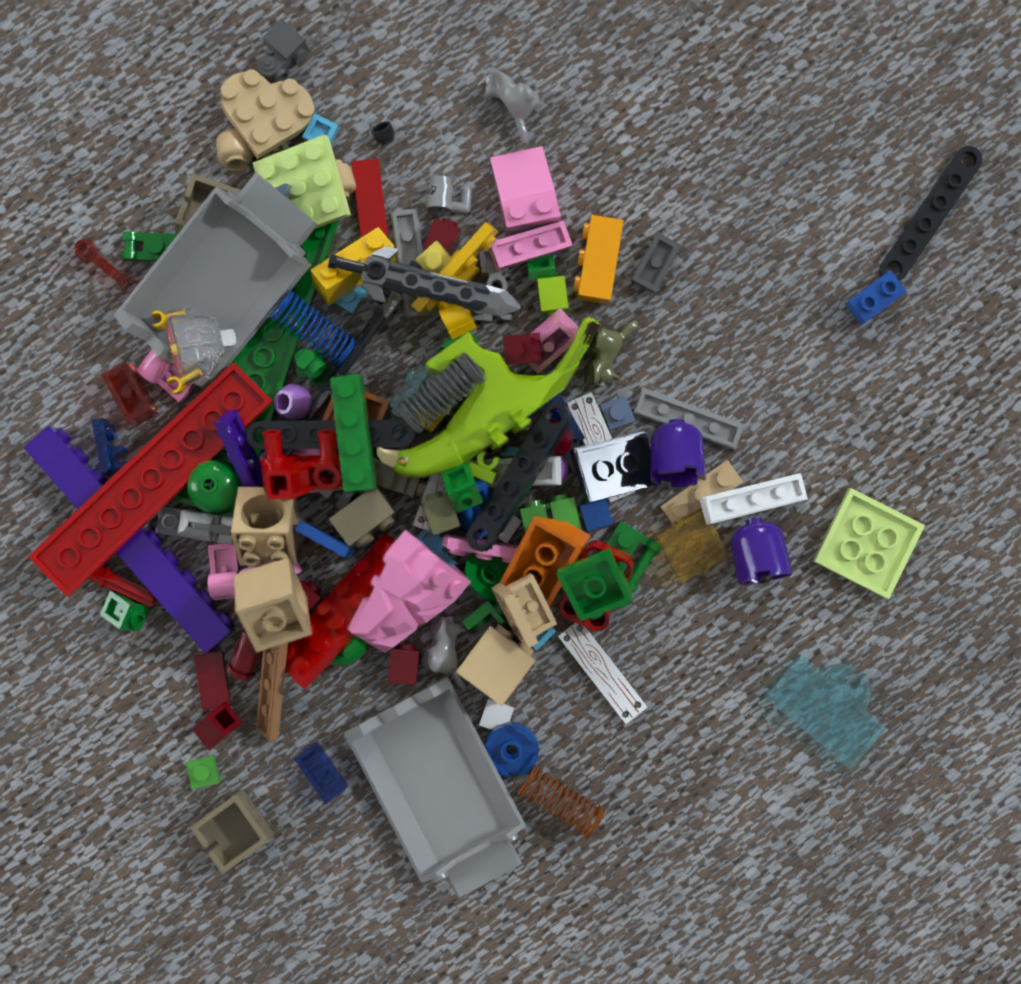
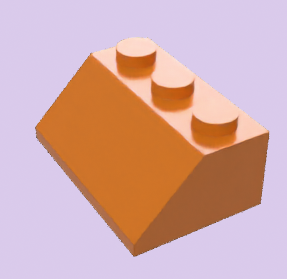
M535 516L500 582L504 586H508L531 573L549 608H551L563 588L557 576V569L577 562L591 535L568 522Z

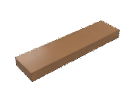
M288 642L263 650L256 730L269 742L279 738Z

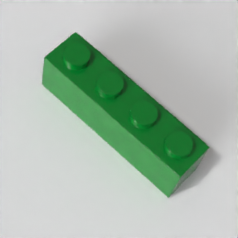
M360 374L331 377L344 492L352 494L377 490L364 379Z

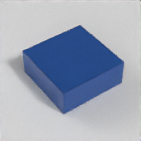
M606 498L579 505L586 531L613 525Z

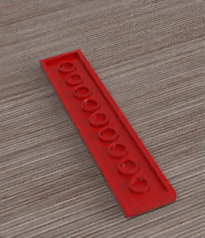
M233 362L37 547L28 558L67 597H71L187 486L191 472L199 464L215 459L225 450V446L217 434L214 423L226 411L237 409L245 429H247L274 402Z

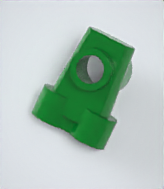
M304 347L293 358L297 365L296 373L302 379L309 378L314 380L326 367L324 355H320V351L315 352V350L311 351Z

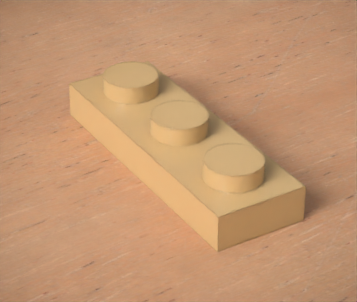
M726 460L707 473L706 480L699 479L697 485L687 487L660 506V508L674 528L677 529L702 511L699 498L733 490L743 481L730 462Z

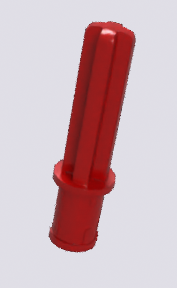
M101 567L89 579L99 584V588L106 587L149 608H152L157 602L156 597L148 588L113 573L111 568L105 569Z

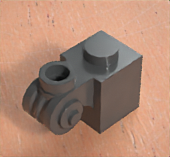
M281 18L263 37L266 46L274 55L273 57L268 55L262 56L258 60L257 67L261 76L268 82L286 80L289 75L288 69L295 63L297 65L302 63L307 56L308 46L305 39Z

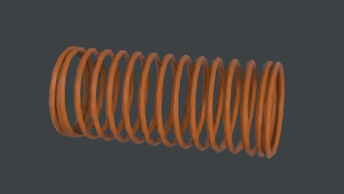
M534 765L528 772L529 777L525 784L523 782L520 785L517 796L522 799L534 778L539 774L533 789L526 798V802H528L538 783L545 777L539 791L531 802V805L535 804L544 786L550 780L545 794L537 804V809H539L550 788L556 783L550 798L542 808V812H544L555 792L561 787L555 802L552 803L547 812V815H550L561 794L567 789L561 804L553 814V819H555L566 798L572 793L568 805L563 809L558 818V822H561L572 801L578 795L572 811L568 813L563 825L565 826L569 822L577 805L583 799L578 813L569 824V829L574 826L583 807L588 803L583 817L579 819L574 828V832H577L588 811L594 805L588 821L584 823L579 833L586 840L590 839L603 819L605 808L601 805L596 807V802L591 804V799L586 800L585 795L580 797V792L575 794V790H570L569 785L564 787V782L559 784L558 779L553 781V775L548 778V772L543 774V770H538V766ZM593 815L596 816L595 822L590 825Z

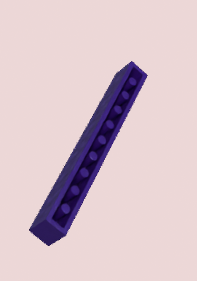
M48 425L23 448L74 506L79 509L108 479L98 468L92 469L87 463L90 458L79 447L75 449L69 443L72 438L63 428L57 429ZM143 527L117 554L205 654L211 653L235 631L231 626L234 623L233 619L225 611L220 613L213 605L216 601L211 599L209 593L206 590L201 592L195 585L198 582L195 576L188 570L183 571L177 565L180 560L171 550L165 551L159 543L162 540L158 534L152 529L147 531Z

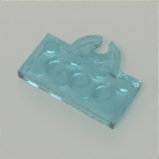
M799 654L764 697L846 768L852 770L886 729L883 724L865 710L871 699L872 689L866 674L862 673L858 677L857 685L854 688H848L845 684V677L849 673L855 672L856 666L836 663L820 671Z

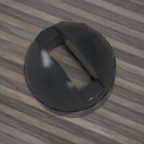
M389 121L381 122L371 129L374 139L379 144L386 145L385 141L390 139L392 142L394 139V129Z

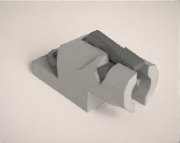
M164 507L158 514L155 533L234 545L232 535H230L233 517Z

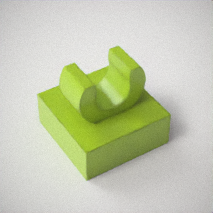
M483 450L478 454L477 461L470 462L469 466L473 476L492 484L499 471L494 469L499 464V457L495 456L492 464H486L483 460L486 451Z

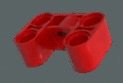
M598 540L590 541L586 544L579 560L587 558V553L591 550L602 552L610 549L616 562H623L627 565L628 569L623 573L627 580L630 578L633 569V559L628 553ZM564 591L559 604V611L564 618L592 631L598 632L606 629L609 624L611 610L603 613L605 615L603 620L586 619L580 622L575 610L570 609L566 605V601L569 598Z

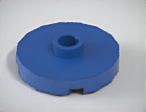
M506 722L497 725L489 732L485 740L484 747L499 775L504 777L525 775L534 767L538 760L539 743L536 735L527 726L520 723ZM514 745L517 749L511 752L507 750V747Z

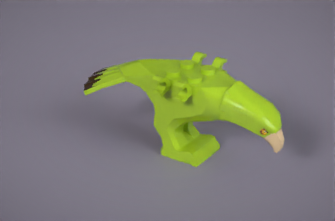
M588 317L584 319L573 344L566 350L553 372L547 375L534 376L511 372L499 353L482 349L473 341L472 335L469 332L429 360L425 364V370L429 374L436 376V373H439L443 376L441 369L447 372L446 365L452 367L451 361H454L461 367L456 357L460 358V354L465 352L480 368L486 378V382L478 384L477 388L472 387V392H470L446 429L438 436L407 450H388L378 447L376 449L382 464L392 468L395 473L404 477L424 478L441 474L445 470L469 462L487 447H490L494 452L497 451L508 441V438L505 436L506 433L512 430L515 436L524 431L525 427L531 424L528 417L566 389L600 324L594 318Z

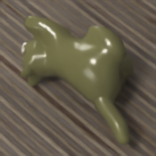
M637 321L628 323L620 332L615 330L608 331L605 328L597 330L587 349L591 354V359L586 364L584 370L586 384L592 382L603 386L620 379L614 373L612 365L622 346V342L638 326Z

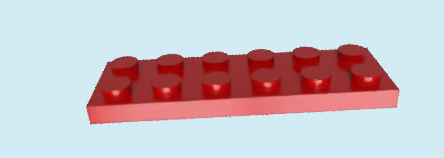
M386 532L310 614L312 635L288 642L285 671L303 689L306 690L355 636L348 630V627L362 599L370 597L374 589L371 581L374 575L380 577L386 565L383 558L395 542Z

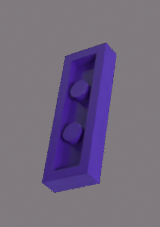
M237 409L228 410L214 423L217 434L225 446L228 458L235 468L241 485L243 487H263L261 463L254 448L247 441V432Z

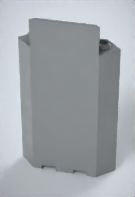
M255 172L238 195L230 189L225 192L216 186L113 316L126 332L145 340L159 358L175 364L167 329L158 331L152 326V324L159 323L162 318L154 319L151 317V314L155 310L161 311L163 314L186 310L187 317L169 322L168 328L172 344L175 345L170 324H172L179 348L202 345L179 349V354L184 370L183 374L186 376L201 369L203 375L190 382L206 388L231 364L286 297L289 290L295 286L311 266L304 257L306 252L300 246L318 224L257 172ZM193 332V335H195L193 337L196 339H190L187 334ZM230 333L233 344L222 346L220 335ZM203 343H210L211 345L204 347ZM194 349H196V351H197V355H198V359H199V363H200L199 365H198V363H197V359H196V355H195ZM175 353L178 367L181 370L177 353Z
M448 677L344 732L353 753L421 883L433 880L436 883L447 877L457 898H460L522 864L511 842L519 837L517 833L526 827V824Z

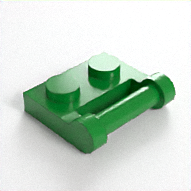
M620 521L608 540V545L622 550L630 556L633 555L639 543L646 546V549L633 568L630 578L627 580L632 593H635L638 588V581L656 553L659 554L663 546ZM616 562L618 567L621 568L623 571L626 564L623 562Z

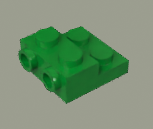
M610 549L557 569V576L580 622L586 619H597L604 612L612 609H622L633 601L632 589L622 569L618 567Z

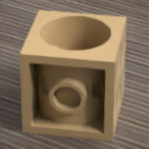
M238 487L231 535L240 565L255 567L289 557L292 566H296L300 533L295 529L299 522H301L297 498L267 499L263 487Z
M289 557L234 575L236 613L256 652L312 635L307 596Z
M498 624L496 628L493 625L489 626L456 672L499 705L503 706L536 659L532 655L534 650L531 647H526L521 641L518 644L510 639L512 633Z

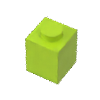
M565 276L537 279L541 316L547 315L548 319L559 308L568 313Z

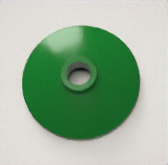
M473 553L466 561L464 569L465 576L471 581L469 586L481 597L497 600L491 587L500 583L510 563L503 562L501 557L492 556V560L480 559L475 557L476 553Z

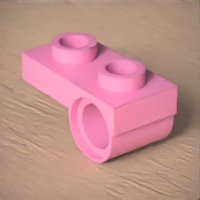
M152 349L137 368V371L143 378L149 382L158 383L178 402H183L196 386V384L189 382L186 384L183 393L178 395L171 393V391L179 387V383L175 381L172 384H167V379L170 377L181 378L185 375L182 374L180 368V374H178L175 364L159 358Z
M228 544L208 545L210 564L208 591L211 599L235 598L234 575L240 572V564L235 546Z

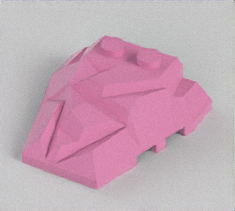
M406 530L386 552L383 558L386 565L380 577L374 575L371 581L374 589L370 597L362 599L348 627L352 634L384 653L417 630L418 627L427 623L449 605L453 604L471 583L464 572L454 565L451 567Z

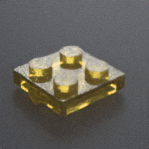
M702 508L686 517H681L679 521H674L670 526L655 533L661 548L681 583L699 573H708L711 571V566L729 557L714 525H706Z

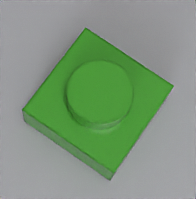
M215 755L186 762L192 789L221 782Z

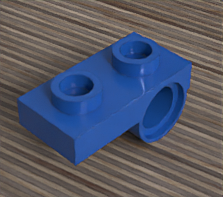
M890 270L846 302L845 306L858 323L863 325L907 291Z

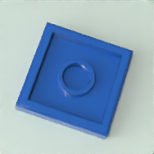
M299 522L295 529L297 532L345 558H351L355 552L354 547H349L347 543L310 523Z

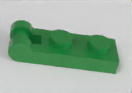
M125 231L122 233L125 250L122 251L121 259L123 261L156 262L177 235L175 233H137ZM136 243H143V252L136 251Z

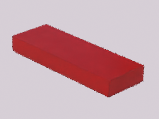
M379 159L352 161L361 238L379 227L389 239Z

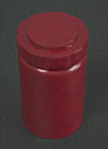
M244 628L227 671L234 678L250 681L254 678L255 671L263 656V650L256 652Z

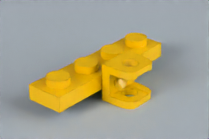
M485 222L461 250L457 249L451 256L453 259L439 274L464 281H472L480 272V269L475 265L478 261L477 255L482 250L487 251L497 240L495 235L498 231L491 224ZM418 297L411 305L419 313H426L427 311L432 312L441 301Z

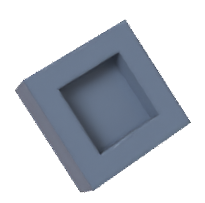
M626 396L600 405L609 431L635 422Z

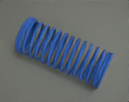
M289 290L286 297L270 315V319L272 318L276 322L295 299L279 325L285 322L290 313L300 303L298 309L284 328L287 329L298 313L305 307L303 313L289 331L292 333L302 318L310 311L306 320L295 333V337H297L307 322L315 315L311 324L300 337V340H303L314 323L321 317L318 325L306 339L305 344L312 339L318 328L326 321L323 329L310 344V348L316 344L323 332L331 325L327 334L316 346L315 352L321 348L329 334L336 329L333 336L322 348L320 355L325 353L334 338L341 332L338 340L325 355V359H327L333 353L340 340L346 336L344 342L330 359V363L333 362L335 367L339 366L354 348L357 342L354 336L349 337V332L344 333V329L339 330V325L334 326V321L329 322V317L324 319V314L319 315V310L314 311V306L309 307V302L303 304L304 299L298 301L299 295L294 296V291Z

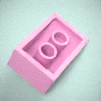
M542 146L490 157L507 235L526 232L560 221L561 215Z

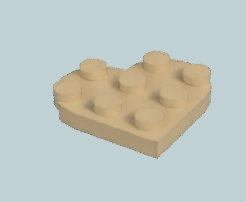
M251 69L232 75L221 86V107L228 120L257 159L302 133L307 128L314 114V105L310 94L301 85H298L294 79H286L270 84L257 71Z

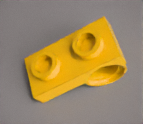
M440 302L438 305L440 316L452 340L477 328L469 309L445 302Z

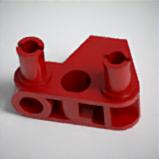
M274 429L263 432L265 456H263L260 462L263 489L267 499H294L312 490H336L343 488L340 455L337 454L336 430L325 429L318 432L320 455H285L282 452L281 430ZM326 469L332 470L335 476L328 474Z

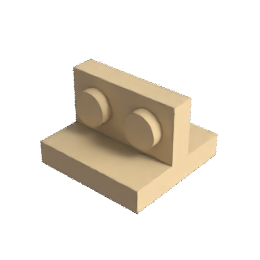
M531 573L508 586H504L500 582L491 587L514 635L526 647L530 648L537 644L538 641L535 636L557 624Z

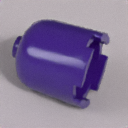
M671 419L667 424L658 427L651 437V482L661 485V481L671 482V487H688L697 485V479L699 478L706 480L704 445L700 430L689 423H685L682 419Z
M753 518L746 520V526L740 527L734 532L731 538L736 579H738L739 585L761 583L759 577L772 576V580H778L792 575V567L784 534L776 524L762 522V518Z

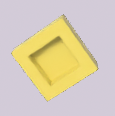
M435 241L415 260L423 269L439 274L453 258L438 241Z

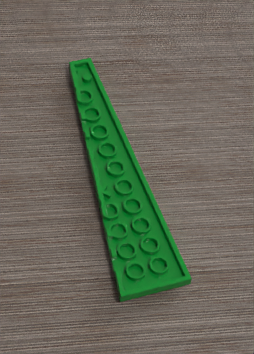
M340 220L314 229L300 246L306 252L304 257L311 266L291 290L292 292L294 291V296L299 295L298 301L304 299L303 304L309 302V307L312 306L317 291L313 286L310 270L327 260ZM295 299L276 322L272 318L270 319L269 316L231 362V364L234 362L273 402L280 388L285 386L304 328L297 337H295V333L309 315L308 312L292 333L289 332L303 313L304 307L287 329L284 328L298 309L299 303L285 322L279 325ZM274 403L253 423L273 421L276 413ZM259 428L255 432L254 439L257 443H264L263 432L267 431L266 428ZM254 448L257 457L260 461V456L263 450ZM226 449L215 458L232 464ZM187 486L172 499L196 507L189 498ZM235 508L218 515L233 517Z

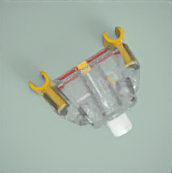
M190 306L169 310L166 314L155 310L151 314V317L154 319L162 318L159 323L152 324V326L158 331L166 329L177 375L182 374L181 378L170 377L167 379V384H172L175 381L179 383V387L171 391L173 394H181L184 392L186 385L190 386L206 378L219 366V361L225 354L224 346L236 344V335L233 329L219 330L216 317L207 316L206 313Z

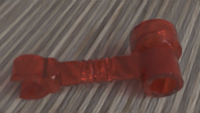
M81 239L75 244L74 252L76 256L82 261H91L102 271L106 272L108 276L119 284V288L124 293L130 294L124 288L125 281L131 280L138 285L135 278L124 275L98 254V248L91 240ZM88 245V252L82 254L81 247Z

